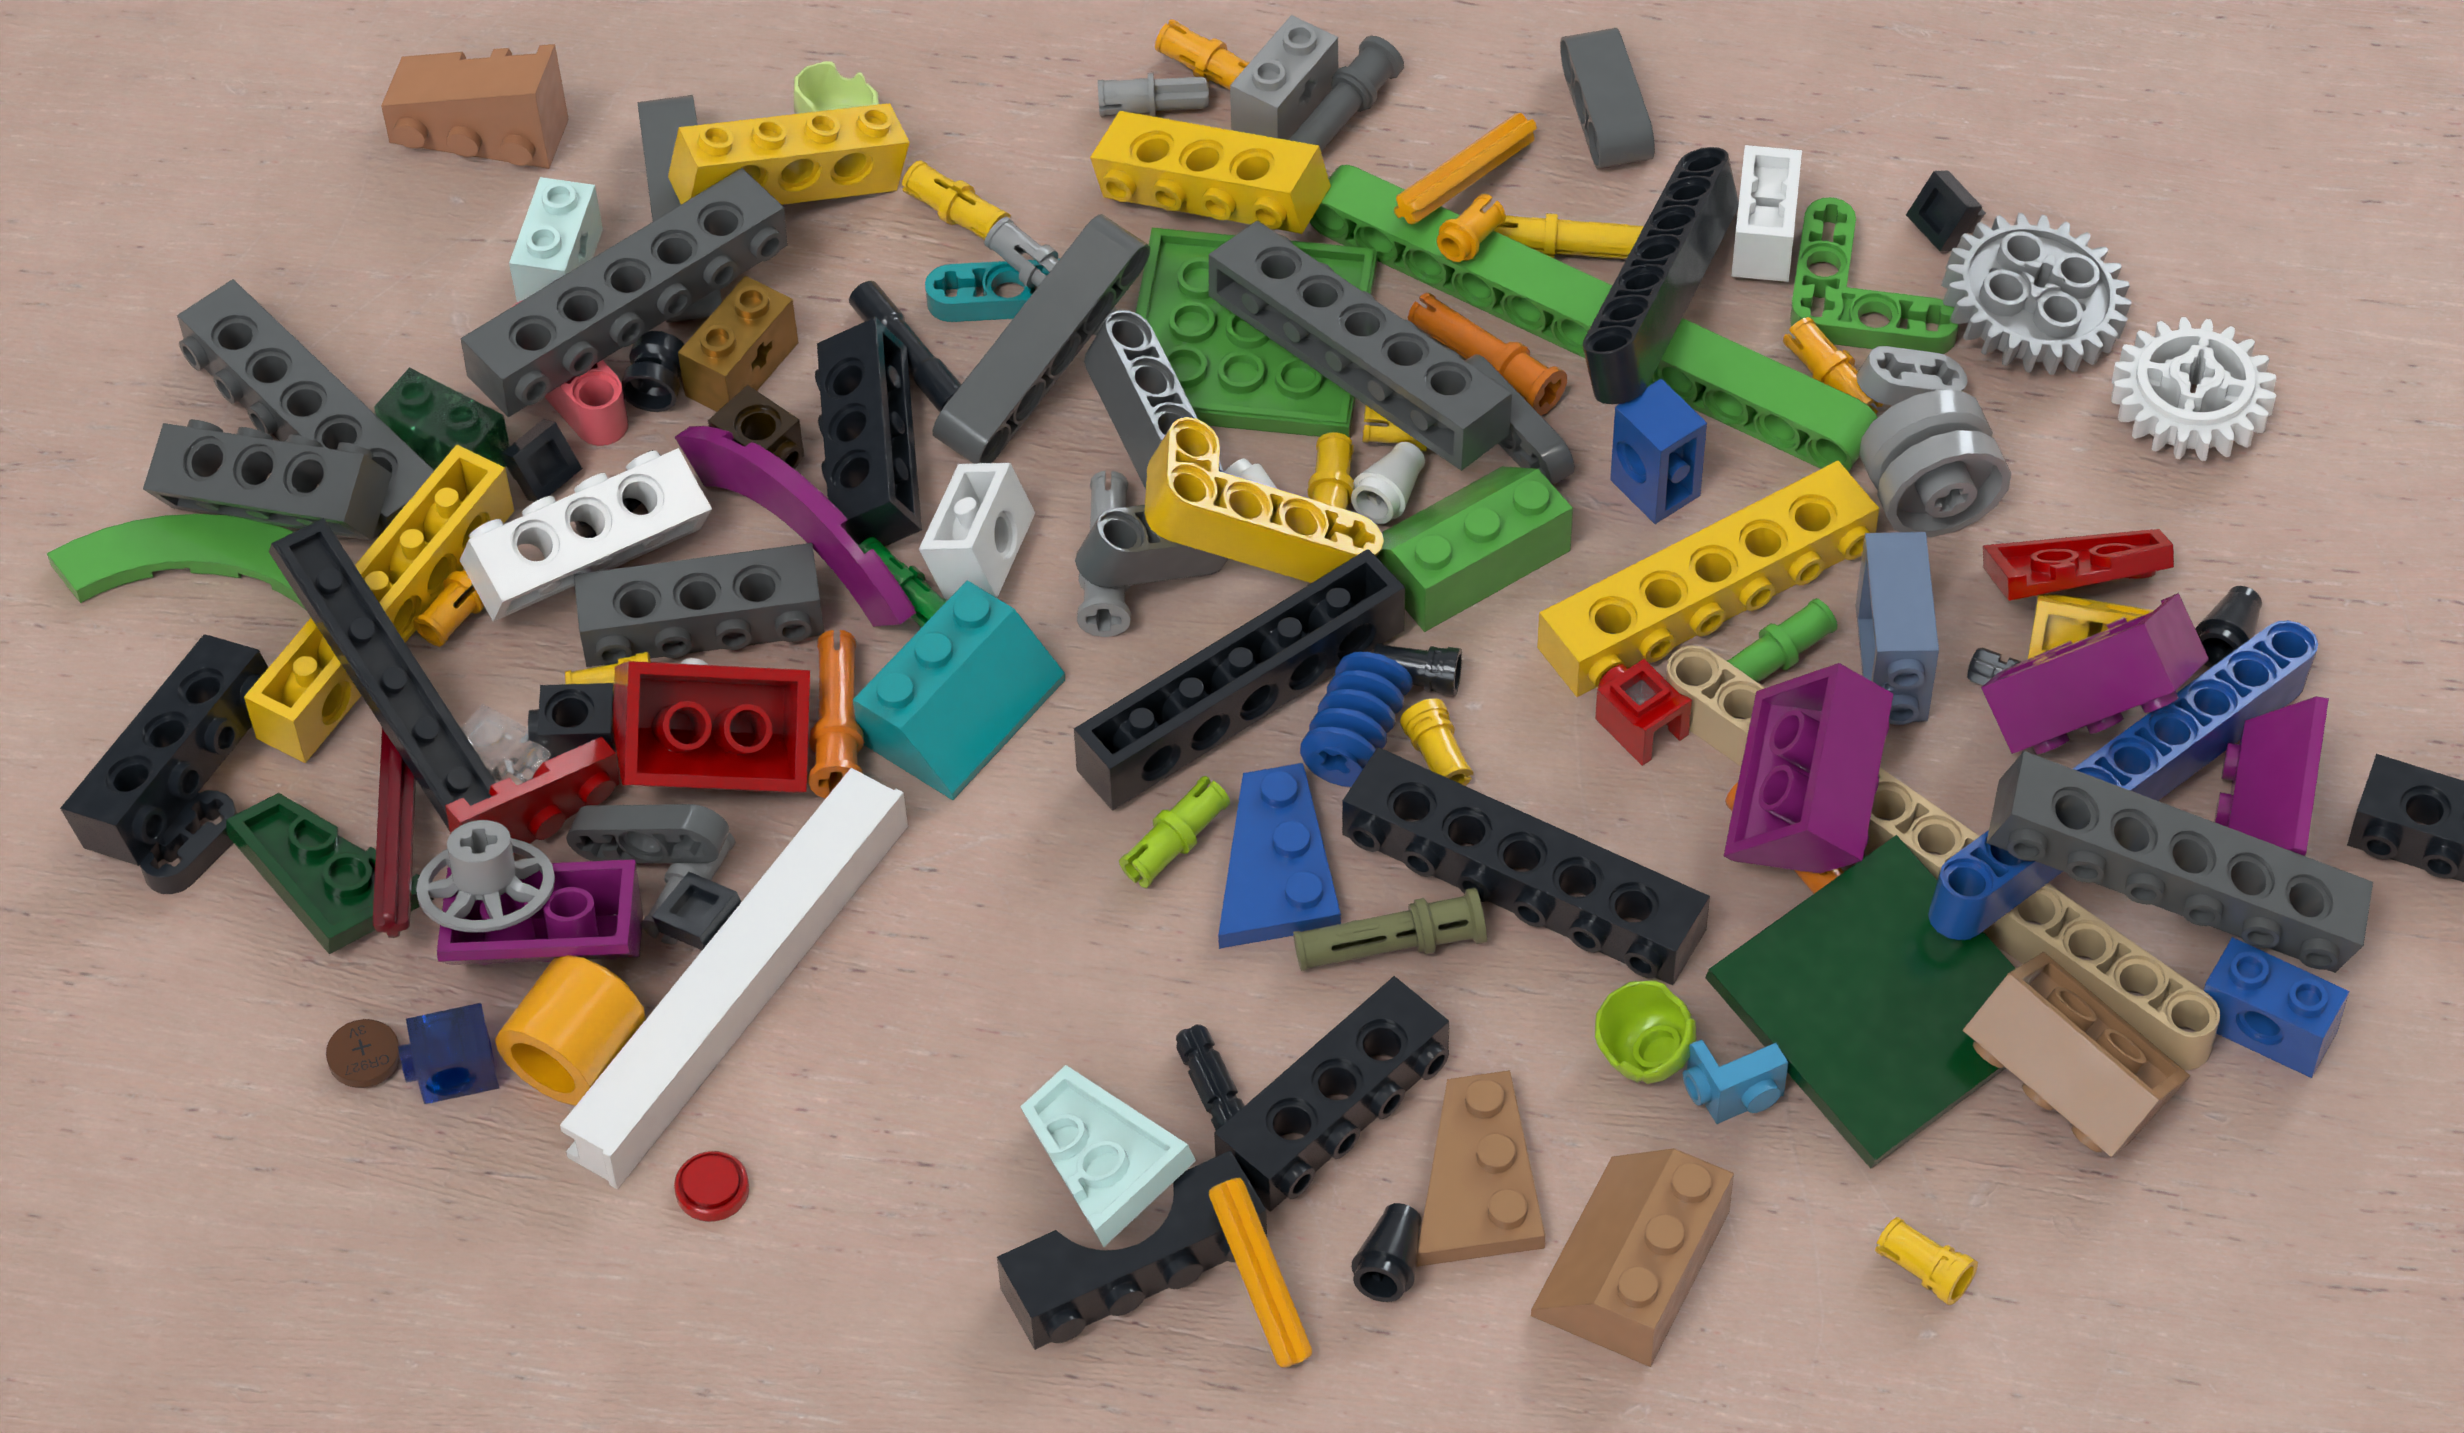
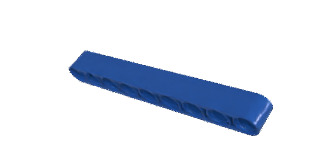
M2285 620L2270 624L2178 691L2177 695L2179 698L2176 701L2148 713L2073 769L2159 801L2225 752L2228 743L2235 744L2240 741L2246 720L2283 708L2303 692L2318 649V641L2315 634L2308 627L2294 621ZM1988 830L1948 859L1941 867L1928 914L1930 923L1938 933L1947 938L1955 940L1971 939L1979 935L2063 871L2036 861L2018 859L2007 850L1986 843Z

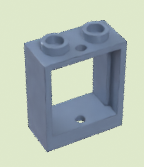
M1926 532L1865 533L1855 604L1862 676L1893 693L1889 716L1890 724L1904 725L1911 722L1928 721L1939 645Z

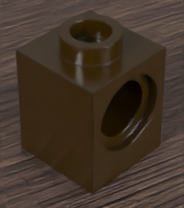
M749 385L744 387L708 420L709 427L731 432L734 437L732 441L744 447L751 442L756 443L779 457L793 469H796L801 458L804 456L800 420Z

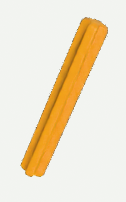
M1515 113L1396 196L1398 206L1394 208L1397 218L1404 217L1408 224L1418 223L1532 143L1535 139L1533 131L1537 129L1534 119L1527 120L1522 113Z

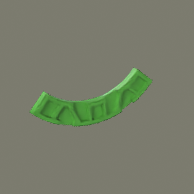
M165 515L107 527L74 539L47 553L51 567L80 603L123 584L152 578L155 571L189 568L190 572L195 574H215L234 578H241V575H246L271 584L272 590L281 593L305 609L269 553L271 543L293 533V531L272 524L228 515Z

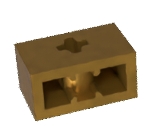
M745 276L678 351L685 396L718 412L747 385L757 391L799 343L793 299Z

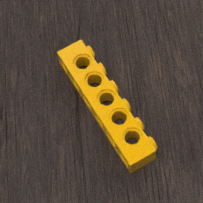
M456 445L355 564L357 570L405 643L416 631L413 621L444 590L443 583L453 571L461 572L464 569L460 558L470 539V533L479 526L495 519H501L504 524L514 512L505 467L459 445ZM310 618L248 691L244 699L256 739L306 763L362 695L312 618Z
M1837 460L1540 611L1537 648L1574 695L1579 697L1598 688L1603 676L1617 665L1623 664L1629 669L1642 659L1650 663L1659 661L1668 655L1674 647L1695 636H1707L1717 630L1726 620L1746 610L1754 611L1763 607L1773 596L1796 584L1805 585L1810 583L1823 570L1845 559L1854 560L1862 556L1865 533H1876L1879 507Z

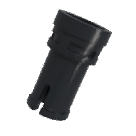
M1376 643L1373 653L1384 655L1402 665L1411 675L1413 685L1424 686L1425 691L1428 692L1434 691L1448 696L1457 695L1462 670L1461 648H1437L1431 646L1429 650Z

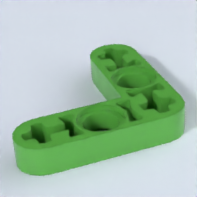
M1834 197L1821 198L1812 202L1807 207L1804 216L1791 305V326L1803 318L1810 317L1833 345L1866 349L1889 346L1940 354L1949 352L1955 345L1959 324L1950 321L1954 307L1944 305L1943 300L1938 298L1847 287L1856 224L1855 211L1851 205ZM1824 222L1835 224L1833 242L1822 241ZM1816 262H1827L1834 265L1838 272L1829 277H1821L1810 272L1808 267ZM1813 296L1825 298L1822 317L1811 316ZM1876 312L1887 317L1890 322L1886 326L1872 328L1863 324L1859 318L1863 314ZM1901 318L1908 319L1907 329L1900 328ZM1926 324H1938V331L1926 330Z

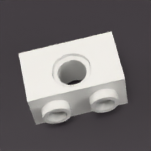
M1011 463L958 464L919 547V551L944 599H949L967 580L996 598L1001 591L1035 515V511Z

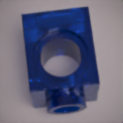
M481 1003L406 1018L410 1043L398 1046L406 1083L418 1081L424 1104L499 1089L490 1035Z

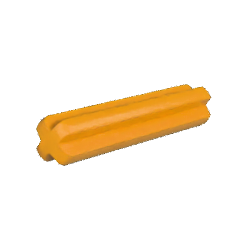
M1233 1178L1212 1187L1209 1190L1210 1200L1277 1364L1280 1367H1289L1308 1359L1312 1355L1311 1345L1244 1181L1241 1178Z

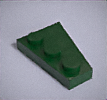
M280 793L226 819L227 836L328 954L375 931L372 924L376 849L370 847L364 851L340 837L337 826ZM417 873L412 877L411 911L420 907L416 891L420 875Z

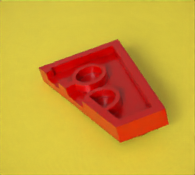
M2160 529L1983 545V568L2007 600L2011 601L2120 578H2149L2154 576L2156 571L2174 568V549L2172 542Z
M600 737L543 762L531 780L516 785L509 777L491 785L489 794L492 797L472 806L464 798L449 803L445 807L450 834L465 823L489 820L506 827L512 839L529 844L536 839H547L554 835L563 826L565 820L576 814L581 807L599 805L612 794L615 787L620 784L617 754Z

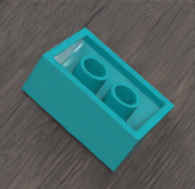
M967 580L853 699L855 721L862 728L864 734L863 745L949 799L954 800L1065 681V672L1014 608Z

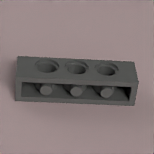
M190 419L187 427L163 423L143 490L173 509L211 515H228L302 529L324 518L335 535L372 541L392 473L372 460V451L355 444L342 442L338 444L337 450L323 448L321 443L304 436L289 435L287 442L273 440V437L269 434L252 428L239 427L237 434L223 432L222 428L214 424Z
M812 543L574 574L579 633L586 667L618 663L619 658L635 656L637 653L649 652L650 658H677L688 653L718 649L737 650L748 645L777 641L796 642L807 637L820 636L824 633Z

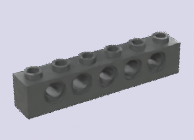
M743 168L739 169L460 338L467 377L507 417L512 416L528 405L538 403L547 393L573 377L585 374L596 363L622 347L632 345L643 334L669 318L681 315L690 305L713 291L726 287L734 278L760 262L772 259L781 249L788 246L784 207Z
M1257 220L1209 254V297L1459 470L1465 469L1510 435L1512 393L1505 389L1499 381L1489 378L1464 361L1455 351L1446 349L1421 332L1412 322L1402 319L1381 305L1371 294L1359 290L1337 275L1328 265L1318 262L1297 248L1287 237L1275 233Z
M234 279L177 315L183 335V340L179 342V347L186 360L197 371L203 368L206 369L213 376L215 385L231 404L237 401L240 402L247 409L248 415L257 430L273 435L283 442H287L289 435L304 436L321 443L323 448L337 450L338 444L342 442L355 444L372 451V460L392 473L373 539L382 534L434 472L424 460Z
M2026 751L2022 752L1999 779L1986 843L2007 850L2018 859L2042 863L2066 872L2077 881L2095 883L2125 894L2136 903L2152 904L2184 916L2187 921L2195 925L2211 926L2240 937L2247 944L2254 947L2269 948L2299 959L2310 968L2336 973L2364 946L2373 882Z

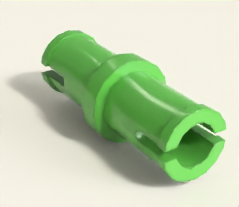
M1817 598L1813 599L1806 607L1781 624L1770 623L1759 632L1758 640L1727 660V662L1759 683L1779 668L1788 670L1799 662V654L1827 634L1837 630L1836 618L1823 601Z

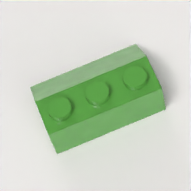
M1502 466L1383 531L1384 543L1377 558L1405 587V610L1421 629L1426 632L1568 553L1571 550L1573 507L1539 469Z

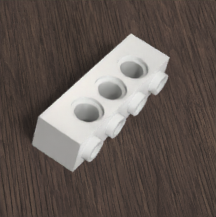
M679 448L661 456L656 450L647 452L632 460L626 466L627 471L609 479L605 473L594 475L577 485L574 489L575 493L558 501L553 496L544 497L527 506L522 511L523 516L506 524H503L501 519H495L473 530L469 535L470 539L463 551L460 562L492 621L499 620L575 586L574 574L611 570L700 530L712 508ZM634 498L641 501L646 506L648 514L637 515L630 512L624 506L622 500ZM573 521L586 522L593 527L597 536L593 538L581 537L573 531L570 523ZM521 544L534 545L541 550L545 559L542 561H530L520 554L517 546Z

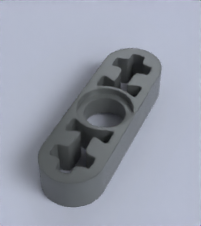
M1475 354L1466 359L1465 361L1489 378L1496 379L1505 389L1512 393L1510 435L1498 443L1521 468L1539 469L1552 485L1572 475L1575 470L1574 460L1568 446L1558 433L1484 357Z
M695 804L588 805L578 810L566 840L572 850L590 861L636 860V863H710L718 858L728 836L729 825L718 813Z

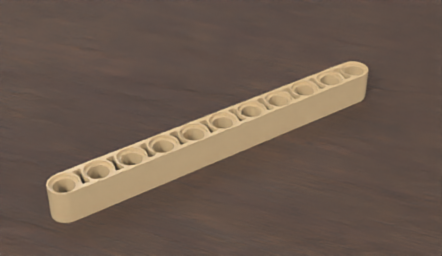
M1694 645L1681 647L1668 660L1666 681L1680 694L1692 699L1689 730L1741 766L1756 691L1765 687L1705 647ZM1880 768L1878 774L1879 785L1874 796L1868 828L1869 838L1864 853L1869 855L1897 835L1938 880L1943 864L1980 836ZM1880 817H1881V818H1888V819H1890V821H1888V820H1881V819H1879V818H1880ZM1928 852H1937L1941 855H1934ZM2047 883L1983 931L1996 946L2022 964L2045 952L2183 1070L2199 1068L2210 1057L2220 1021V1010L2216 1001L2209 994ZM2026 921H2036L2041 925L2030 924ZM2076 956H2086L2093 960H2082ZM2127 991L2139 992L2144 996H2135ZM2178 1027H2188L2196 1032H2186Z

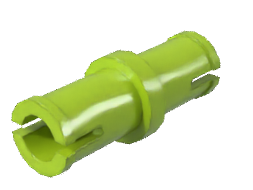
M1202 776L1197 781V784L1170 811L1162 810L1152 820L1154 827L1127 854H1124L1119 859V865L1124 873L1134 883L1139 881L1141 887L1148 888L1153 879L1179 853L1188 854L1197 844L1196 836L1222 810H1225L1230 805L1228 794L1214 780L1211 782L1209 777Z

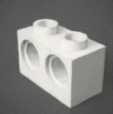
M1745 145L1731 277L1789 282L1802 150Z

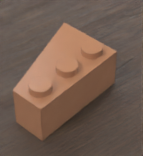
M555 44L539 45L536 54L512 55L509 48L493 49L490 57L466 59L463 52L402 56L381 105L389 143L403 145L408 148H424L455 153L463 157L473 156L509 162L519 166L529 165L550 169L569 120Z

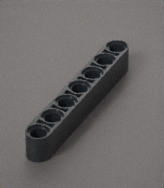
M1718 147L1700 148L1689 152L1679 160L1583 340L1582 346L1594 397L1603 404L1625 403L1639 397L1646 390L1738 210L1739 202L1730 159L1726 150Z

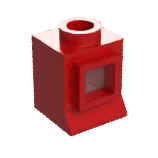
M1642 659L1629 669L1623 664L1617 665L1603 676L1597 689L1595 719L1643 766L1652 760L1653 737L1656 730L1666 724L1668 730L1679 741L1689 735L1692 699L1680 694L1645 659Z

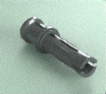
M1367 36L1359 45V55L1348 67H1341L1334 73L1331 82L1332 90L1288 140L1319 145L1322 152L1356 111L1361 112L1370 109L1377 101V91L1388 79L1397 78L1403 71L1404 61L1398 50L1381 37Z

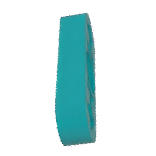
M1028 260L1046 276L1049 274V271L1036 260ZM1006 261L946 264L931 271L925 281L928 310L935 318L945 322L1013 319L1035 291L1034 287L1029 288L1019 280V272ZM1007 282L1017 283L1024 288L1022 293L1011 298L1000 297L993 291L1000 284ZM976 287H983V296L977 297ZM957 289V296L946 297V290Z

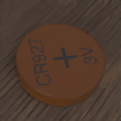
M361 1019L345 1024L332 1035L326 1048V1058L332 1075L339 1082L355 1088L371 1087L385 1081L398 1067L401 1056L399 1042L394 1031L386 1024L372 1019Z

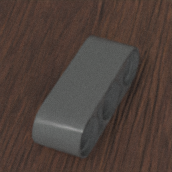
M1611 28L1562 37L1560 41V54L1564 76L1595 167L1599 169L1653 159L1655 144L1651 121L1619 29Z

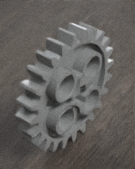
M2018 213L2013 226L1999 215L1996 216L1992 228L1979 222L1975 227L1973 235L1964 233L1961 236L1958 247L1952 249L1941 286L1947 288L1943 304L1955 307L1950 321L1955 324L1968 323L1963 336L1965 340H1973L1979 337L1985 340L1981 350L1982 354H1989L1995 349L2002 351V365L2008 366L2015 357L2023 359V366L2028 373H2031L2036 362H2043L2048 373L2054 375L2061 361L2069 370L2077 372L2082 359L2094 365L2097 363L2101 352L2108 354L2111 352L2116 339L2120 338L2128 319L2126 315L2131 306V300L2125 298V295L2130 286L2129 282L2117 279L2122 268L2120 263H2103L2109 250L2107 247H2099L2093 250L2087 247L2091 236L2088 232L2074 238L2069 235L2070 223L2066 221L2055 230L2050 228L2048 218L2045 215L2040 217L2036 226L2030 225L2023 213Z

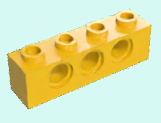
M890 103L685 126L678 128L668 178L680 204L685 203L741 168L781 205L891 192L898 189L910 142Z
M1125 111L1118 112L1090 156L1104 198L1250 225L1258 220L1271 230L1278 229L1303 234L1331 187L1319 145Z

